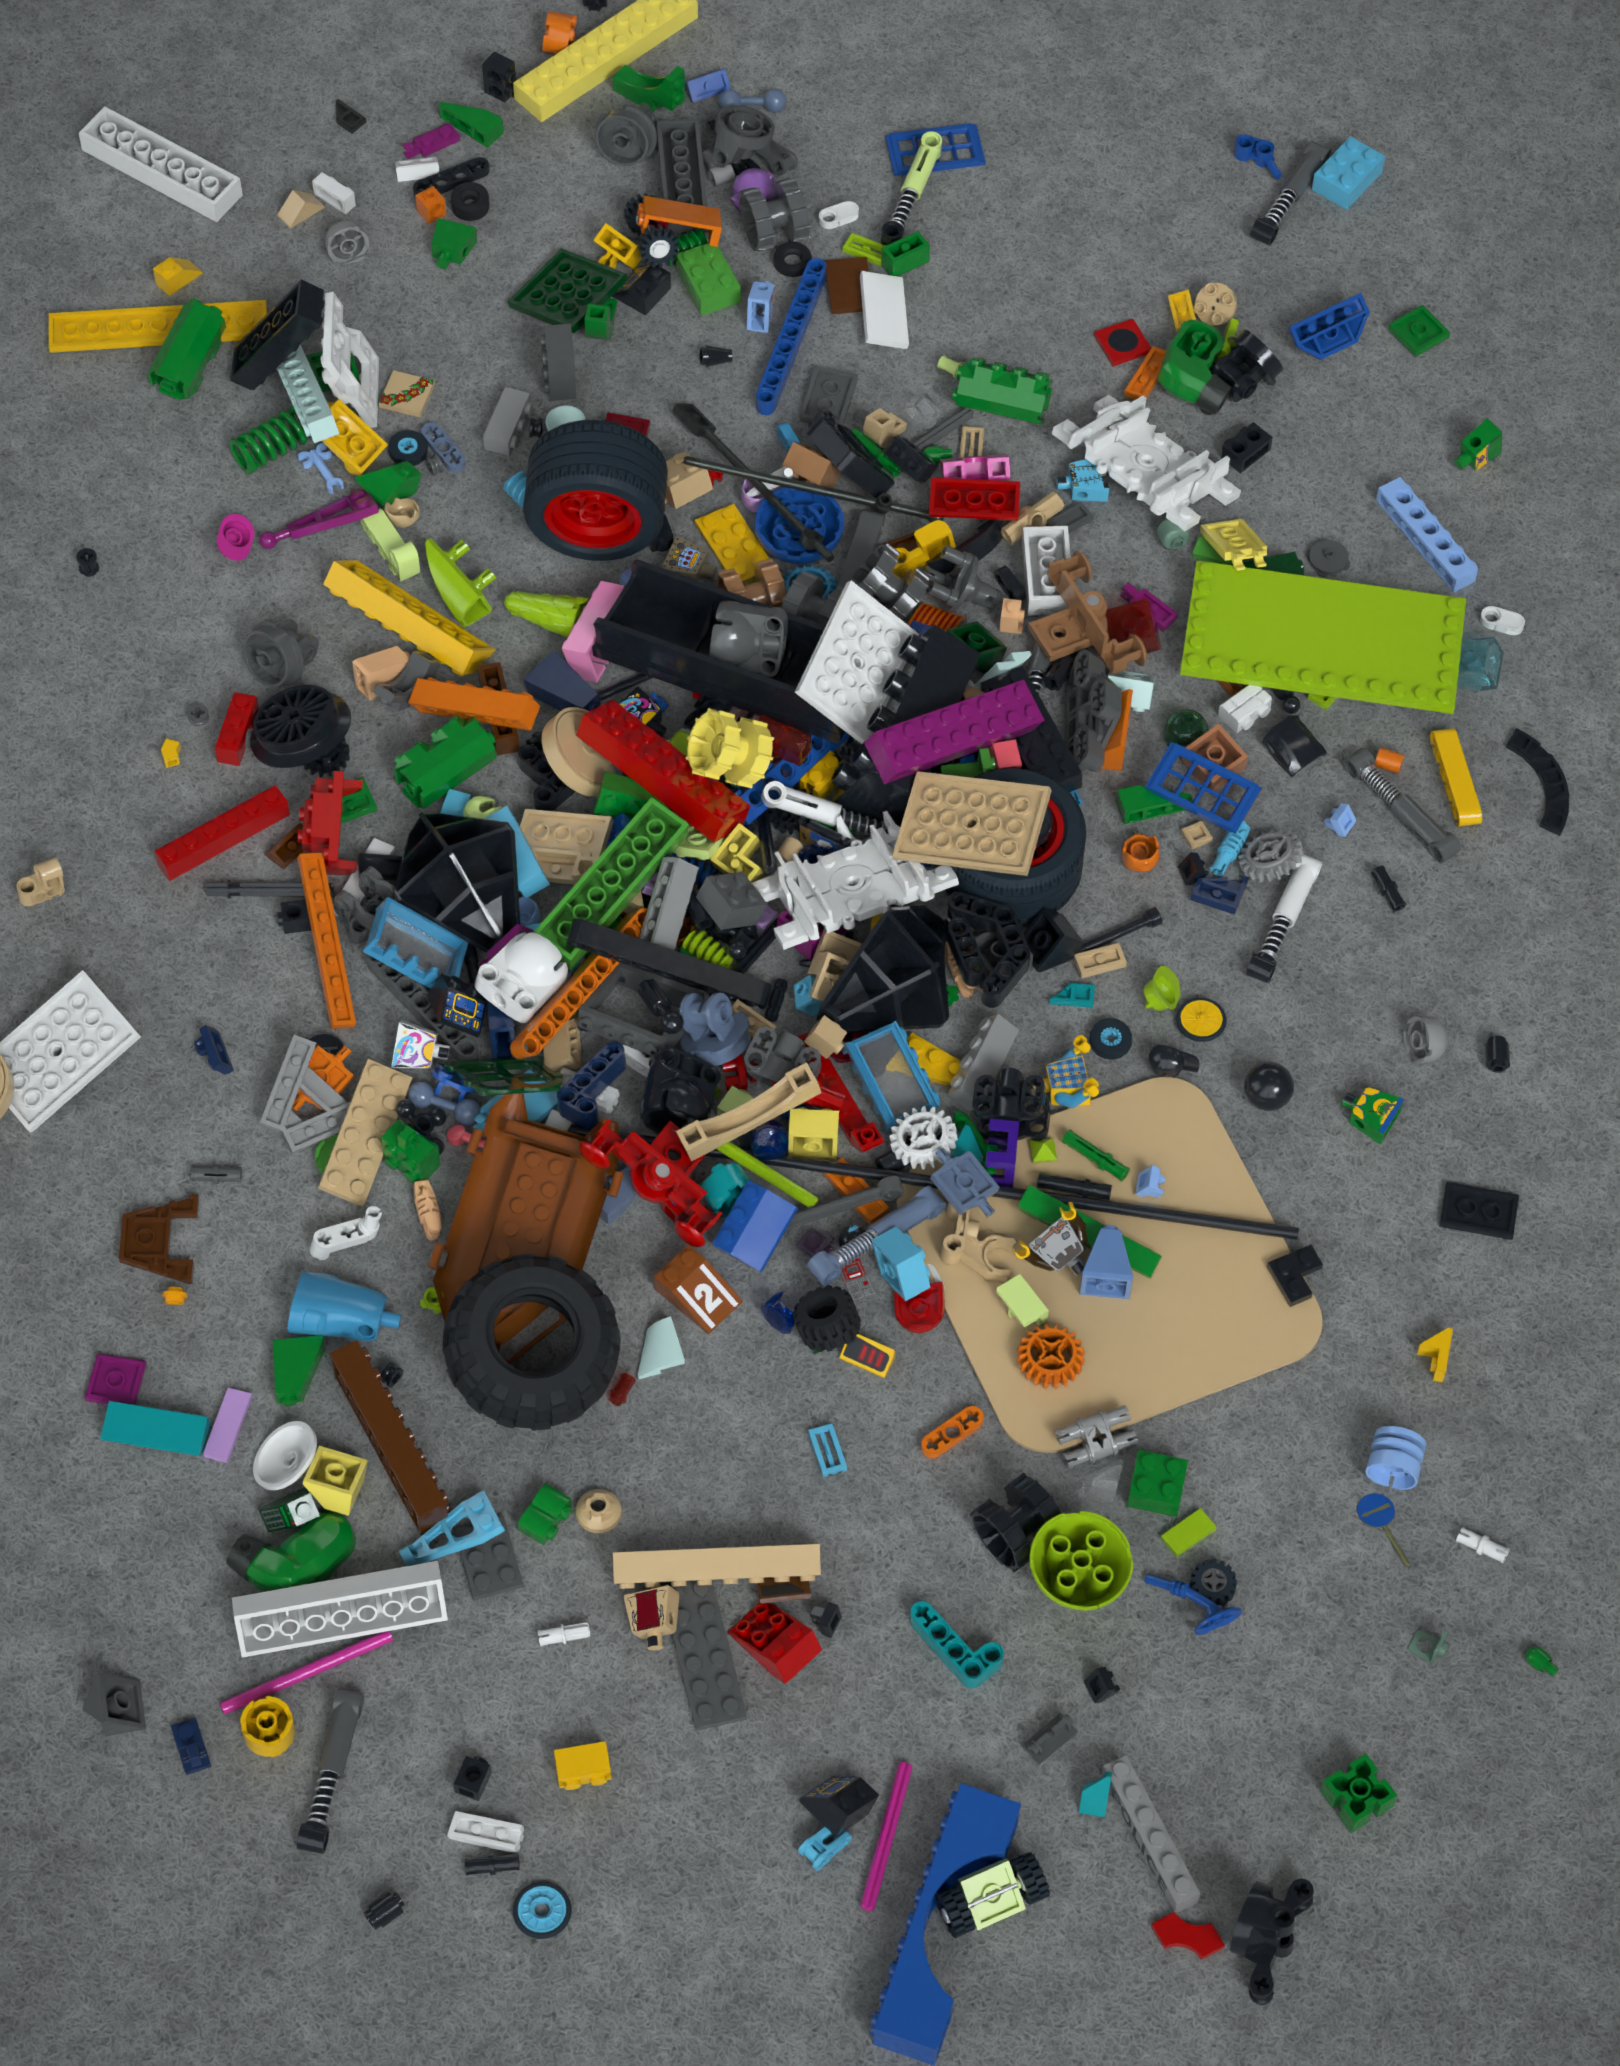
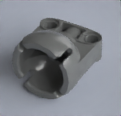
M730 600L721 601L716 612V620L720 621L721 624L713 626L710 657L754 673H760L766 677L775 676L780 669L785 653L788 630L786 611L780 607L767 608ZM771 619H777L780 624L773 623ZM766 661H772L775 665L771 666Z

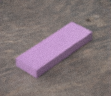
M227 1388L204 1449V1457L228 1463L252 1400V1393Z

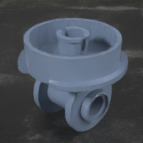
M689 993L684 996L679 1013L683 1017V1029L686 1031L681 1039V1046L684 1052L698 1057L713 1066H718L735 1059L748 1047L751 1039L748 1031L750 1026L749 1019L744 1012L738 1011L732 1014L731 1002L727 995L724 993H714L708 1001H704L697 993Z

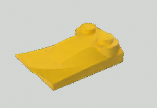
M340 399L328 402L327 404L332 412L339 434L324 439L322 442L344 462L345 469L349 473L359 476L388 444Z

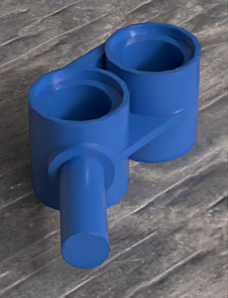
M1242 134L1236 138L1234 156L1237 160L1245 162L1254 159L1257 166L1268 167L1275 179L1282 177L1281 171L1274 162L1275 146L1271 141L1252 137L1248 134Z

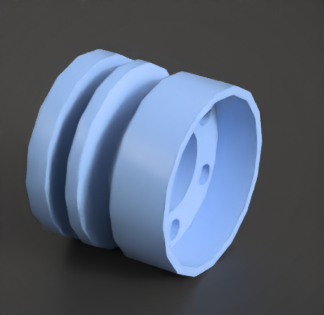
M1384 1426L1377 1429L1371 1446L1372 1452L1369 1455L1365 1470L1367 1477L1377 1484L1388 1487L1390 1476H1394L1392 1488L1407 1490L1416 1487L1421 1471L1420 1464L1424 1459V1452L1427 1446L1425 1439L1420 1434L1403 1427Z

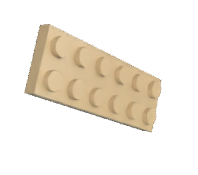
M367 1059L318 1189L362 1207L365 1205L383 1157L381 1137L397 1120L396 1105L400 1100L405 1099L412 1077Z

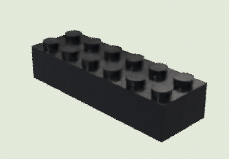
M301 279L234 346L230 381L249 390H255L259 385H262L266 378L273 374L277 367L284 363L292 352L297 351L299 345L304 340L307 341L315 329L320 328L323 322L321 317L322 309L325 304V300H323L324 290Z
M1023 666L981 682V691L987 693L1025 680L1045 721L1032 732L1010 739H1016L1022 763L1021 769L1036 771L1051 777V779L1059 782L1069 792L1081 788L1082 772Z

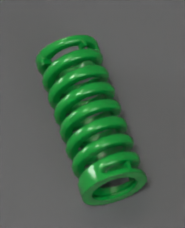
M290 406L287 412H279L277 417H270L267 423L261 422L257 428L253 427L247 433L239 434L237 439L231 438L229 440V447L235 461L247 475L256 472L260 466L265 467L267 465V458L270 461H276V451L281 456H285L287 454L286 446L294 451L297 449V442L301 445L307 443V437L301 423L299 424L294 418V414H297L293 406ZM284 419L288 421L290 429L285 424ZM274 425H276V426L278 427V430H279V432H280V435H279V433L275 430V426H274ZM265 431L268 432V435H269V437H270V440H269L268 437L265 435ZM255 436L258 438L261 447L255 441Z

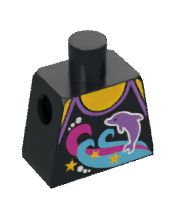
M637 686L620 705L663 737L667 728L660 724L662 722L661 708Z

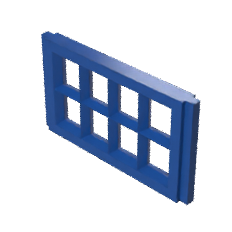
M969 123L885 135L894 176L908 174L911 166H904L902 156L916 155L919 149L917 139H921L923 134L930 131L936 132L940 136L948 135L950 145L942 146L941 152L952 150L954 158L952 161L941 162L939 157L932 172L986 165L976 124ZM966 133L968 143L955 145L953 135ZM912 140L914 150L901 151L898 141ZM970 148L972 158L959 160L957 150Z
M1173 742L1170 743L1145 785V788L1150 792L1235 834L1262 790V787L1258 786V784ZM1179 755L1192 761L1185 775L1171 769ZM1197 764L1210 771L1203 784L1189 778ZM1168 773L1182 779L1174 793L1161 787ZM1214 774L1228 780L1220 794L1207 787ZM1186 782L1200 788L1192 802L1179 796ZM1232 783L1246 789L1238 803L1225 797ZM1204 791L1218 797L1210 811L1197 805ZM1222 800L1236 806L1229 820L1215 814Z

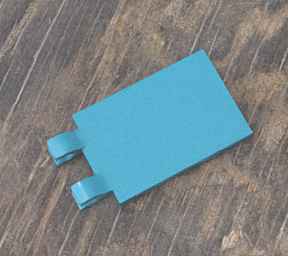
M529 1069L524 1074L533 1072ZM531 1081V1082H524V1083L541 1084V1083H546V1082H545V1081ZM558 1091L523 1093L528 1120L539 1123L550 1114L552 1109H557ZM496 1095L480 1108V1114L474 1119L477 1122L473 1126L474 1129L483 1131L490 1109L504 1095Z

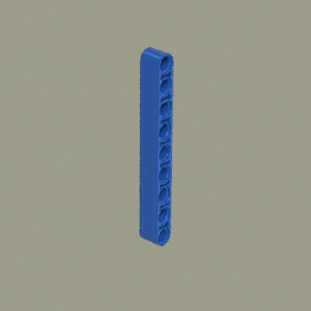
M813 258L809 260L756 393V410L761 415H771L778 405L826 281V263L823 259Z

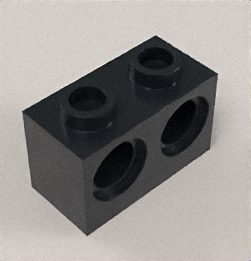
M494 51L482 64L484 93L505 103L510 97H514L513 82L516 81L515 61Z
M1253 422L1248 427H1243L1234 438L1225 441L1222 446L1221 459L1228 456L1230 458L1229 465L1241 474L1271 450L1273 437Z
M897 436L884 453L918 482L925 483L939 466L906 437Z

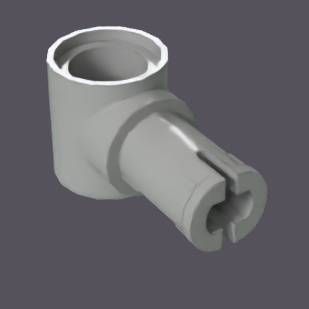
M706 149L702 152L703 161L708 166L709 180L714 182V187L735 179L731 164L724 168L717 167L712 159L713 151Z

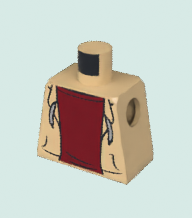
M667 1585L624 1595L633 1634L641 1639H647L648 1650L662 1649V1636L676 1632L679 1592Z

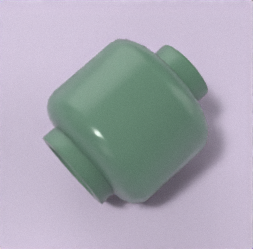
M1167 518L1163 519L1157 528V535L1163 546L1168 550L1180 549L1189 540L1188 530L1183 531L1178 525L1172 523Z

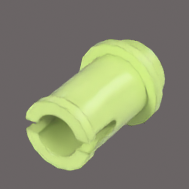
M944 355L939 359L937 366L957 379L958 368L964 363H958Z

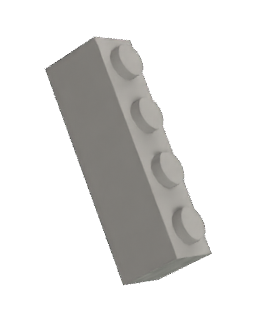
M663 857L639 939L675 950L699 867L681 858Z
M999 1014L985 1017L978 1026L980 1030L977 1036L971 1040L969 1044L970 1050L961 1060L959 1065L961 1068L958 1074L950 1082L951 1088L947 1095L969 1111L973 1110L972 1101L976 1080L982 1075H991L996 1078L1019 1032V1029ZM986 1085L983 1088L984 1095H987V1088L990 1085Z

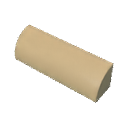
M578 1010L543 1048L544 1064L552 1071H561L563 1067L569 1070L582 1068Z

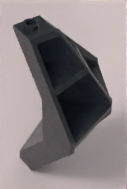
M421 812L408 833L393 892L400 903L487 953L514 926L520 924L515 832L510 824L505 821L444 813L423 814Z
M925 905L889 908L880 917L821 1003L816 1020L819 1021L825 1015L833 1022L839 1024L847 1033L873 1032L894 1021L897 1022L899 1027L902 1026L904 1030L940 1028L949 1020L945 967V940L948 931V920L941 918Z

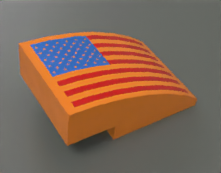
M922 603L907 625L919 633L918 637H921L933 625H936L945 632L947 629L961 626L965 616L948 613L941 608Z

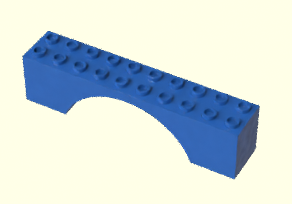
M961 1783L958 1792L953 1791L951 1794L948 1814L943 1817L939 1839L936 1838L931 1852L933 1854L931 1862L927 1863L923 1874V1888H918L914 1900V1912L910 1911L906 1922L905 1936L907 1937L902 1936L900 1939L896 1958L898 1962L893 1961L891 1964L887 1984L889 1987L885 1985L883 1987L879 2000V2010L881 2011H875L870 2035L874 2036L873 2045L933 2066L936 2064L952 2017L954 1999L944 1991L932 1973L925 1952L924 1932L930 1915L937 1905L935 1894L959 1884V1878L1006 1858L1019 1822L1021 1803Z

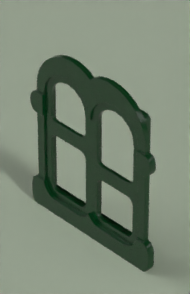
M537 1055L521 1060L515 1057L444 1062L446 1070L456 1073L464 1081L465 1086L473 1088L481 1096L560 1091L563 1084V1074L553 1072L544 1064V1058ZM533 1069L537 1073L512 1074L508 1070ZM489 1071H494V1073L470 1074V1073H475V1072H489ZM505 1080L510 1085L494 1087L483 1085L480 1082ZM531 1081H548L547 1083L541 1084L524 1083Z

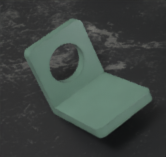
M1418 1630L1408 1647V1651L1434 1664L1438 1655L1443 1657L1450 1643L1446 1642L1449 1631L1445 1630L1439 1640L1422 1630ZM1420 1639H1427L1431 1642L1432 1649L1429 1652H1421L1417 1648V1642Z

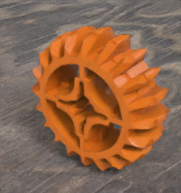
M1046 1323L1043 1329L1036 1325L1034 1333L1028 1330L1026 1338L1021 1339V1346L1017 1350L1019 1355L1017 1363L1021 1365V1373H1026L1027 1381L1034 1378L1035 1386L1042 1382L1045 1389L1048 1388L1049 1384H1053L1055 1390L1058 1388V1383L1066 1387L1068 1380L1074 1382L1076 1374L1079 1375L1081 1373V1366L1084 1365L1085 1361L1083 1357L1085 1350L1081 1347V1339H1075V1332L1067 1334L1068 1328L1065 1326L1062 1330H1059L1057 1323L1053 1328H1049ZM1033 1349L1038 1352L1037 1355L1039 1356L1036 1363L1031 1356ZM1065 1350L1068 1351L1071 1357L1068 1364L1064 1361L1065 1358L1063 1357Z

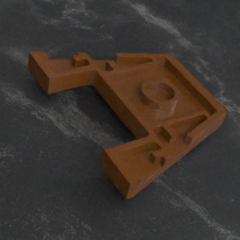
M194 1194L190 1195L188 1199L175 1202V1200L169 1201V1204L156 1208L151 1206L123 1214L119 1250L120 1263L187 1284H193V1260H169L172 1219L198 1218L199 1195Z

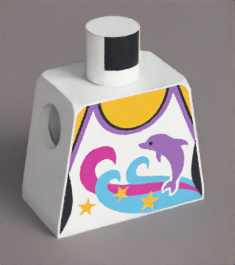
M401 1020L398 1026L391 1067L431 1068L434 1058L448 1059L450 1046L436 1043L437 1032Z

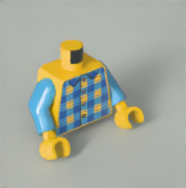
M1078 1035L1074 1039L1073 1044L1075 1048H1071L1063 1057L1046 1065V1078H1043L1046 1086V1093L1049 1092L1052 1105H1062L1068 1108H1075L1078 1105H1091L1090 1096L1096 1097L1099 1094V1089L1097 1088L1099 1083L1092 1077L1088 1078L1083 1055L1080 1056V1053H1088L1091 1048L1087 1038L1083 1035Z

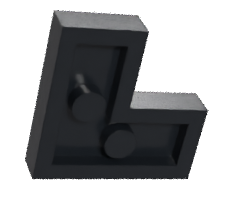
M1312 1245L1267 1263V1268L1289 1307L1312 1298L1313 1293L1306 1283L1304 1276L1322 1269L1323 1266Z

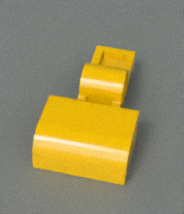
M933 521L915 531L914 536L918 548L910 552L904 548H896L900 552L898 561L904 562L897 563L892 572L899 578H902L910 569L915 570L917 567L920 569L925 565L927 566L926 562L942 552L945 545L956 548L952 531L944 521Z

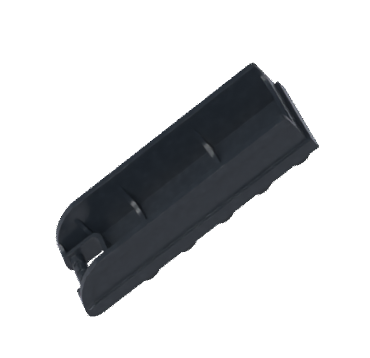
M638 559L632 563L630 579L605 619L598 617L593 623L596 642L592 650L595 657L831 742H839L845 734L842 728L795 693L826 625L786 612L788 617L786 647L778 673L773 677L754 673L710 657L713 626L721 624L720 621L716 620V612L721 601L728 600L767 608L774 607ZM771 619L773 623L780 624L777 619ZM766 661L771 666L775 665L772 661Z

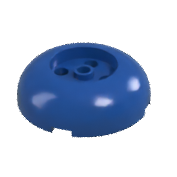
M787 487L772 492L808 529L817 531L823 536L822 544L830 552L837 547L843 535L844 515L834 498ZM766 498L763 499L757 508L755 517V532L762 547L774 558L790 564H808L823 559L815 549L808 550L802 546L801 542H796L800 541L801 534Z

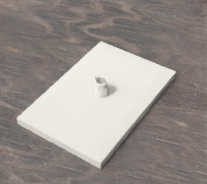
M852 580L848 581L795 693L862 744L873 734V732L867 729L870 717L878 706L883 705L886 707L890 699L889 696L882 693L887 679L895 669L902 671L906 664V661L898 657L902 644L911 633L919 636V633Z
M83 970L0 1042V1054L10 1067L14 1078V1094L9 1109L30 1133L43 1124L141 1038Z

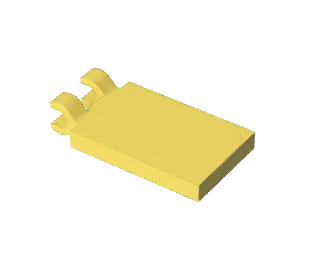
M1243 519L1200 525V534L1225 561L1232 560L1235 571L1245 570L1242 560L1253 558L1256 567L1266 566L1263 556H1267V545Z

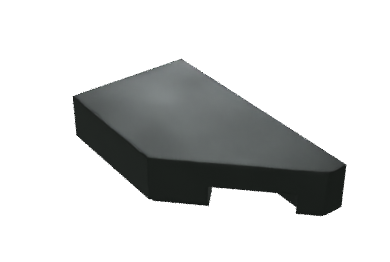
M336 100L337 124L353 134L367 122L366 118L341 100Z

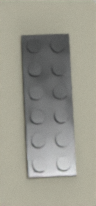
M686 1581L687 1586L672 1587L679 1592L677 1628L672 1636L696 1731L747 1720L713 1581L712 1585L697 1586V1581Z

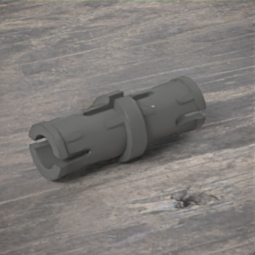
M214 1165V1167L192 1166L191 1181H212L213 1184H219V1182L241 1183L242 1167L231 1168ZM206 1173H208V1174H227V1175H206Z

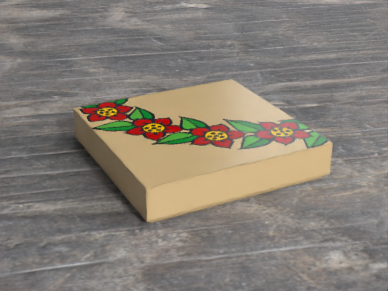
M393 370L379 401V408L421 418L435 386V380Z

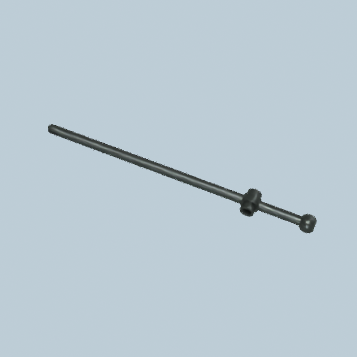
M685 456L683 461L684 464L872 506L874 512L882 514L894 511L929 519L930 523L936 520H944V517H929V510L894 503L891 496L887 493H882L876 498L690 456Z

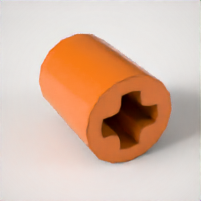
M1380 747L1375 760V767L1399 774L1405 755Z

